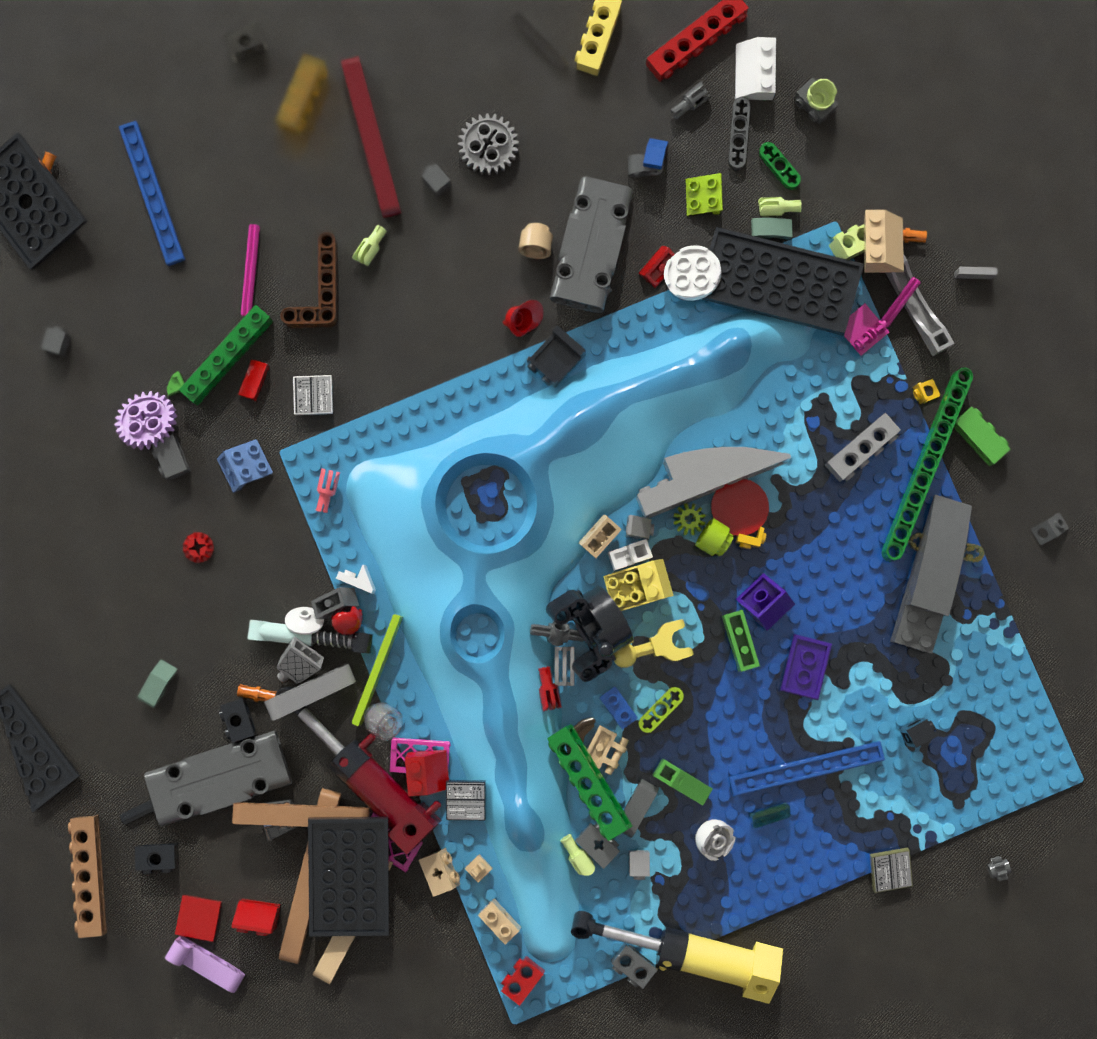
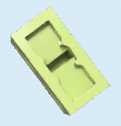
M864 224L859 227L854 225L847 230V233L840 232L833 237L834 241L829 244V247L835 257L850 260L864 253Z

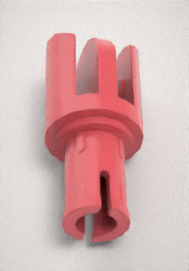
M321 468L317 491L320 495L316 511L321 512L322 510L324 513H328L331 496L336 494L340 472H336L331 490L330 485L333 471H328L325 487L323 488L325 469Z

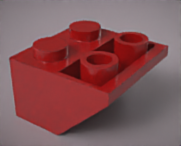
M242 898L238 902L231 928H237L236 931L240 933L256 931V935L268 936V933L271 934L277 928L281 904Z

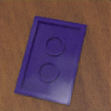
M793 634L780 691L819 700L832 644Z

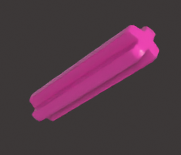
M912 277L880 320H885L888 324L887 327H889L921 282L917 278Z

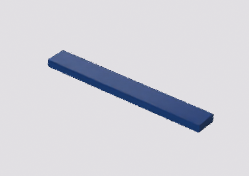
M135 120L118 126L166 265L171 266L185 261V256L139 124Z
M881 741L730 776L729 780L733 796H738L884 761L885 757Z

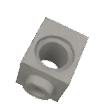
M629 850V875L633 876L634 880H645V876H650V852L648 850Z

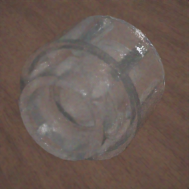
M385 702L373 704L365 712V728L383 741L391 740L401 730L403 725L402 713Z

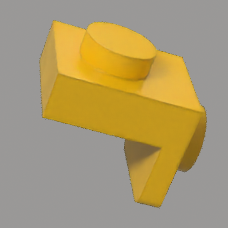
M760 527L758 529L756 538L738 534L735 543H739V547L751 549V546L760 547L766 539L764 528Z

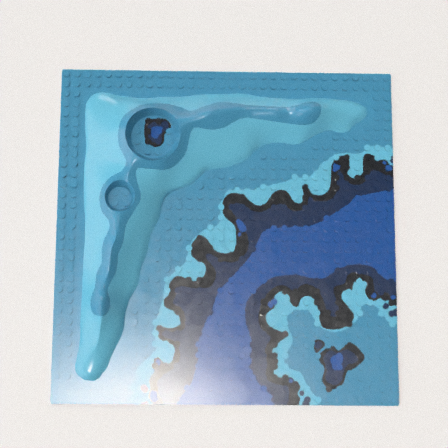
M832 222L783 242V244L835 256L829 244L834 241L833 237L842 231L837 222ZM861 276L851 314L863 304H866L876 317L881 320ZM667 290L566 332L586 350V355L556 388L545 384L538 372L535 374L527 367V358L531 357L543 345L544 342H541L280 451V456L334 589L339 587L355 588L359 603L357 609L359 610L360 608L363 614L361 627L356 632L373 634L371 654L361 653L369 674L374 666L392 616L394 614L403 616L376 687V692L395 738L450 741L449 780H486L485 821L446 820V790L419 797L421 802L423 801L428 807L435 801L441 803V807L435 814L442 821L433 829L440 849L446 848L447 852L450 853L453 867L459 874L460 885L456 888L512 1024L523 1022L628 977L624 973L622 975L618 974L612 968L614 965L611 962V959L624 942L592 934V937L589 936L587 939H578L571 934L574 914L578 911L589 912L592 914L593 919H596V923L660 939L666 926L714 940L871 873L870 854L908 848L911 856L1083 782V775L971 522H969L963 562L949 616H943L933 653H925L890 642L933 497L936 494L961 502L941 458L902 557L891 562L883 559L881 554L882 548L930 431L888 335L884 336L860 356L842 335L702 299L693 301L683 300L673 295L670 290ZM886 413L900 429L897 433L898 438L891 444L885 443L882 446L884 450L876 457L871 455L868 458L870 462L862 469L857 467L853 471L855 475L848 481L844 479L839 482L825 464ZM875 432L874 438L877 441H882V435L879 432ZM931 443L932 450L937 451L936 444ZM861 444L859 447L860 451L867 454V446ZM717 447H749L791 455L788 463L748 479L758 484L764 490L769 502V513L765 523L761 526L764 528V533H766V539L760 547L751 546V549L741 548L739 543H735L737 536H733L730 546L722 556L717 554L711 556L695 546L701 532L694 528V536L690 534V530H688L685 536L683 535L684 528L679 532L677 531V528L681 525L673 524L674 521L679 520L673 517L674 513L680 514L677 510L678 507L649 518L651 519V524H654V534L649 537L647 542L653 557L631 566L613 570L608 552L644 540L625 537L627 518L629 515L643 517L636 500L640 489L650 486V488L656 487L657 483L664 479L670 481L663 465L664 458L683 452ZM851 457L845 458V463L848 466H853V459ZM925 460L924 466L927 469H930V462L928 460ZM321 468L325 469L323 488L325 487L328 471H333L330 485L331 490L335 474L340 472L336 494L331 496L328 513H324L322 510L321 512L316 511L320 495L317 491ZM918 477L917 483L923 487L924 481ZM714 493L687 503L689 509H691L693 503L696 504L695 511L700 507L702 508L698 514L706 515L705 518L700 519L706 522V524L713 518L711 501ZM911 495L910 501L913 504H916L917 498L914 495ZM904 512L903 519L909 522L910 516ZM603 515H606L622 530L600 555L595 558L579 544V541ZM689 515L684 518L687 520V524L694 522L693 516ZM900 530L896 531L897 538H903V533ZM757 531L747 536L756 538ZM892 547L889 548L890 556L895 557L896 551ZM663 559L674 596L621 611L633 635L634 641L631 645L634 647L650 642L649 638L657 634L661 625L682 619L685 622V627L674 632L672 642L679 649L692 648L694 654L678 661H670L663 656L654 657L652 653L638 657L635 663L628 668L619 667L612 660V665L607 671L588 682L582 681L574 672V686H558L562 708L548 709L543 712L539 688L542 684L538 669L550 666L552 680L555 683V647H574V661L590 650L585 641L568 640L567 643H563L561 646L552 645L544 636L531 635V625L548 626L549 623H553L554 620L546 613V607L551 601L567 591L580 590L583 595L594 587L601 586L608 593L603 576L650 561ZM362 565H366L376 589L375 594L336 579L338 572L348 570L355 573V578H357ZM763 573L783 588L795 603L768 631L757 623L736 600ZM740 610L744 612L760 665L759 667L738 672L722 619L723 615ZM574 621L567 623L570 629L577 630ZM793 634L832 644L819 700L780 691ZM559 651V682H562L563 651ZM567 651L566 682H570V651ZM613 686L618 689L638 717V719L623 730L599 699L602 694ZM672 687L681 689L684 694L683 701L652 732H643L638 726L639 719L668 689ZM671 691V698L668 701L664 698L662 701L672 708L671 701L674 699L679 700L678 691L675 693ZM659 704L656 706L655 711L657 715L662 716L666 713L667 709L665 705ZM652 711L649 713L652 717L649 720L644 719L642 721L644 729L646 727L650 729L652 727L650 723L654 719L656 722L660 720L653 715ZM594 717L596 720L595 726L584 737L583 744L586 749H588L599 725L617 734L614 742L619 744L622 737L629 740L626 746L627 750L618 761L619 766L617 769H614L612 775L605 772L608 766L605 763H602L599 769L622 809L624 810L641 779L658 787L659 790L634 836L630 838L621 833L613 838L619 844L617 848L620 850L616 857L603 869L590 856L595 870L593 874L584 876L576 872L568 860L570 854L560 840L571 834L575 841L578 835L590 823L595 825L597 822L591 818L589 808L579 798V791L576 786L574 787L570 783L567 771L560 766L559 758L550 749L547 738L570 724L575 726L582 719ZM917 718L931 720L937 731H935L937 737L917 748L907 746L898 729ZM881 741L885 757L884 761L733 796L729 780L730 776ZM398 743L401 753L409 747L408 744ZM413 745L418 752L429 748L427 745ZM442 746L432 747L434 750H444ZM611 747L606 757L611 759L616 749ZM410 748L403 754V756L405 757L408 752L414 751ZM662 758L713 788L704 805L699 804L653 776ZM576 761L575 768L581 771V764ZM586 778L585 784L587 787L591 788L592 783L589 779ZM595 796L596 803L601 805V798L599 796ZM606 813L607 821L612 822V816ZM712 819L721 820L734 829L733 836L735 837V843L731 851L725 857L723 855L717 857L719 860L716 861L706 858L698 850L695 842L697 830L703 823ZM595 840V841H594V842H595V848H597V847L602 848V847H603V845H602L603 840H601V841ZM629 850H648L650 852V876H645V880H634L633 876L629 875ZM480 854L493 869L478 883L466 871L465 867ZM494 898L521 926L520 931L507 944H504L478 916L480 911ZM630 944L656 965L657 951ZM525 956H528L542 967L545 972L519 1006L501 992L503 987L501 982L507 974L510 976L515 971L513 966L519 958L523 960ZM623 956L620 959V963L626 965L630 962L631 958ZM529 967L522 969L523 974L526 976L533 974L532 969ZM640 968V969H638V970L636 971V973L639 972V971H642V970H644V969H643V968ZM517 983L510 985L511 989L515 992L521 990L520 985Z

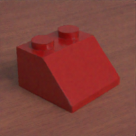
M447 750L407 753L405 756L408 796L430 795L446 790V780H449Z

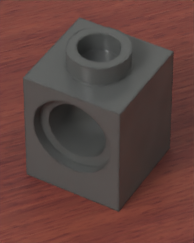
M436 163L433 166L429 165L423 170L422 180L436 197L451 186L450 179Z
M55 326L54 329L47 327L41 349L47 353L65 357L71 336L65 332L66 329L58 326Z

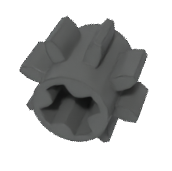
M999 856L991 858V864H987L991 878H997L999 882L1007 880V874L1011 873L1008 860H1002Z

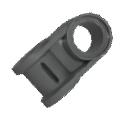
M641 154L627 157L628 176L632 178L660 175L664 166L662 165V170L644 167L645 155Z

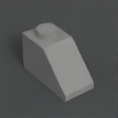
M634 515L628 516L626 538L649 540V537L653 536L654 524H651V519Z

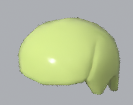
M828 79L817 80L809 87L807 92L809 105L816 110H826L834 103L837 89L834 83Z

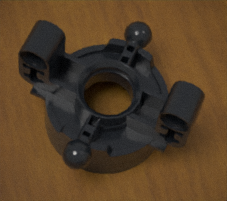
M596 586L583 595L580 590H569L551 601L546 607V613L556 624L564 625L569 621H574L578 632L588 645L590 651L578 657L572 663V670L584 682L591 681L607 671L612 665V660H616L614 654L634 641L631 629L624 615L611 596L601 586Z

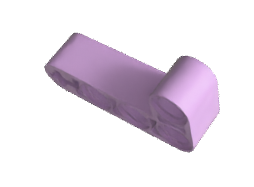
M183 936L175 939L165 956V959L176 966L183 964L232 993L236 992L245 976V973Z

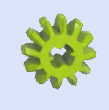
M685 503V511L678 507L677 510L680 514L674 513L673 517L679 519L674 521L673 524H680L681 526L677 528V531L679 532L684 528L683 535L685 536L688 530L694 536V528L701 532L702 529L699 525L704 526L706 522L700 520L705 518L706 515H699L698 513L701 512L702 508L700 507L695 511L696 504L694 503L691 505V509ZM689 515L693 516L694 522L687 524V520L684 518Z

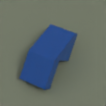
M649 139L643 161L644 167L662 170L668 141Z

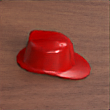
M529 300L520 306L510 308L502 323L511 330L514 336L521 337L540 324L544 314L543 307L537 300Z

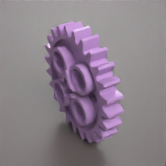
M152 391L148 393V396L142 392L141 397L135 394L134 400L128 398L129 404H122L124 410H118L121 416L115 417L118 421L114 424L117 428L116 433L127 446L131 445L133 449L138 446L142 450L145 445L149 450L151 444L157 447L158 441L164 443V436L170 437L168 431H174L171 425L177 424L174 420L177 417L176 409L172 402L165 395L161 396L159 392L154 395Z

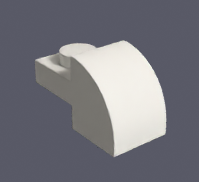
M647 539L608 552L614 571L653 557Z

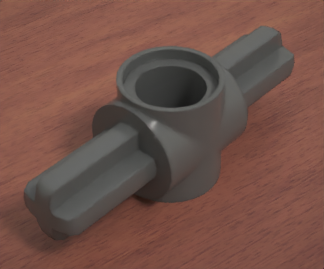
M553 621L548 626L532 624L530 627L531 635L544 636L549 643L555 646H561L563 643H567L568 640L584 641L578 630L570 629L567 623L558 625Z

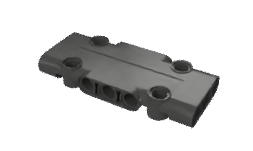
M581 177L559 254V264L550 294L552 302L595 313H602L604 311L626 228L625 223L633 195L632 188L591 177ZM584 204L586 207L580 208L578 205ZM615 213H621L623 216L618 217ZM566 272L569 275L564 277L560 273ZM604 281L606 285L602 286L599 285L597 282Z
M276 730L240 742L224 745L185 758L182 761L145 772L144 774L156 818L161 827L199 814L203 815L292 784V778ZM248 742L254 744L255 749L252 753L246 750ZM174 766L180 770L178 777L172 775L171 771ZM260 779L266 783L264 790H260L257 787V782ZM185 804H188L191 807L190 814H185L183 812V806Z

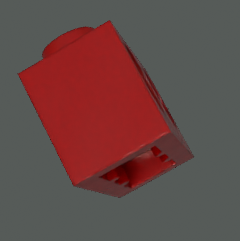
M525 956L523 960L519 958L513 966L515 969L511 976L507 974L501 982L503 985L501 992L519 1006L545 972L542 967L528 956ZM529 967L532 969L533 974L526 976L523 974L522 969ZM517 983L520 985L521 990L515 992L511 989L510 985Z

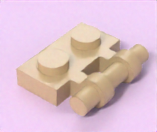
M599 725L587 750L598 769H600L602 763L608 765L605 772L612 775L614 769H617L619 766L618 761L627 750L626 746L629 740L622 737L618 744L614 742L617 734ZM613 747L616 750L612 758L609 759L606 755L610 748Z

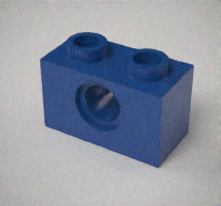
M615 686L599 697L622 730L638 719Z

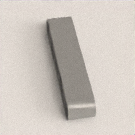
M345 664L277 695L264 703L273 721L355 683L356 680L349 664Z

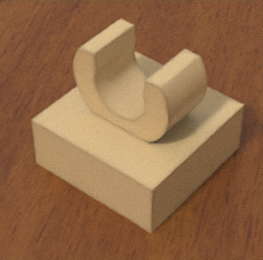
M480 854L465 867L466 871L478 883L493 869Z

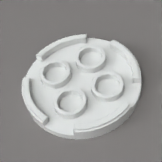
M687 246L680 249L679 252L667 261L664 269V279L670 292L680 299L689 301L699 300L711 294L718 286L722 274L718 258L708 248L702 246Z

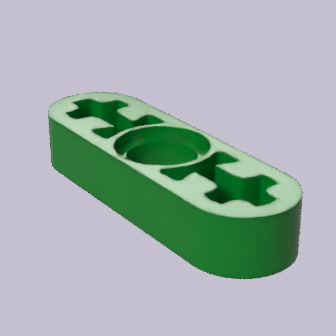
M766 142L762 144L759 156L786 189H796L801 181L799 173L773 143ZM764 148H766L767 150H772L771 155L773 158L776 155L778 156L772 161V163L770 162L772 157L769 154H764ZM778 161L783 162L785 169L782 171L777 170L775 163ZM789 177L796 178L795 184L793 182L788 183Z

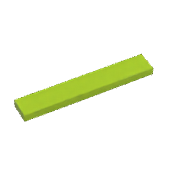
M398 614L392 616L352 720V724L356 726H361L403 616Z

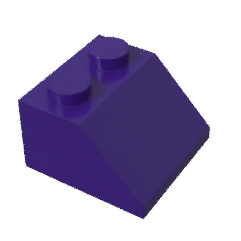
M764 573L736 599L752 618L767 631L795 605L788 593Z

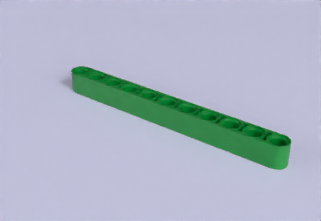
M968 368L959 369L950 378L882 548L881 554L886 561L891 562L900 559L905 551L973 380V373ZM959 374L965 377V382L959 379ZM952 391L957 392L958 399L953 398ZM945 408L951 411V417L945 414ZM939 425L944 428V434L938 431ZM931 443L937 445V451L932 450ZM925 460H928L930 462V469H927L924 466ZM918 477H920V478L923 479V481H924L923 487L920 486V485H918V483H917V478H918ZM911 495H914L917 498L916 504H913L910 501ZM904 512L909 514V522L903 519ZM897 530L903 533L902 539L897 538ZM890 547H892V548L895 549V551H896L895 557L890 556V554H889V548H890Z

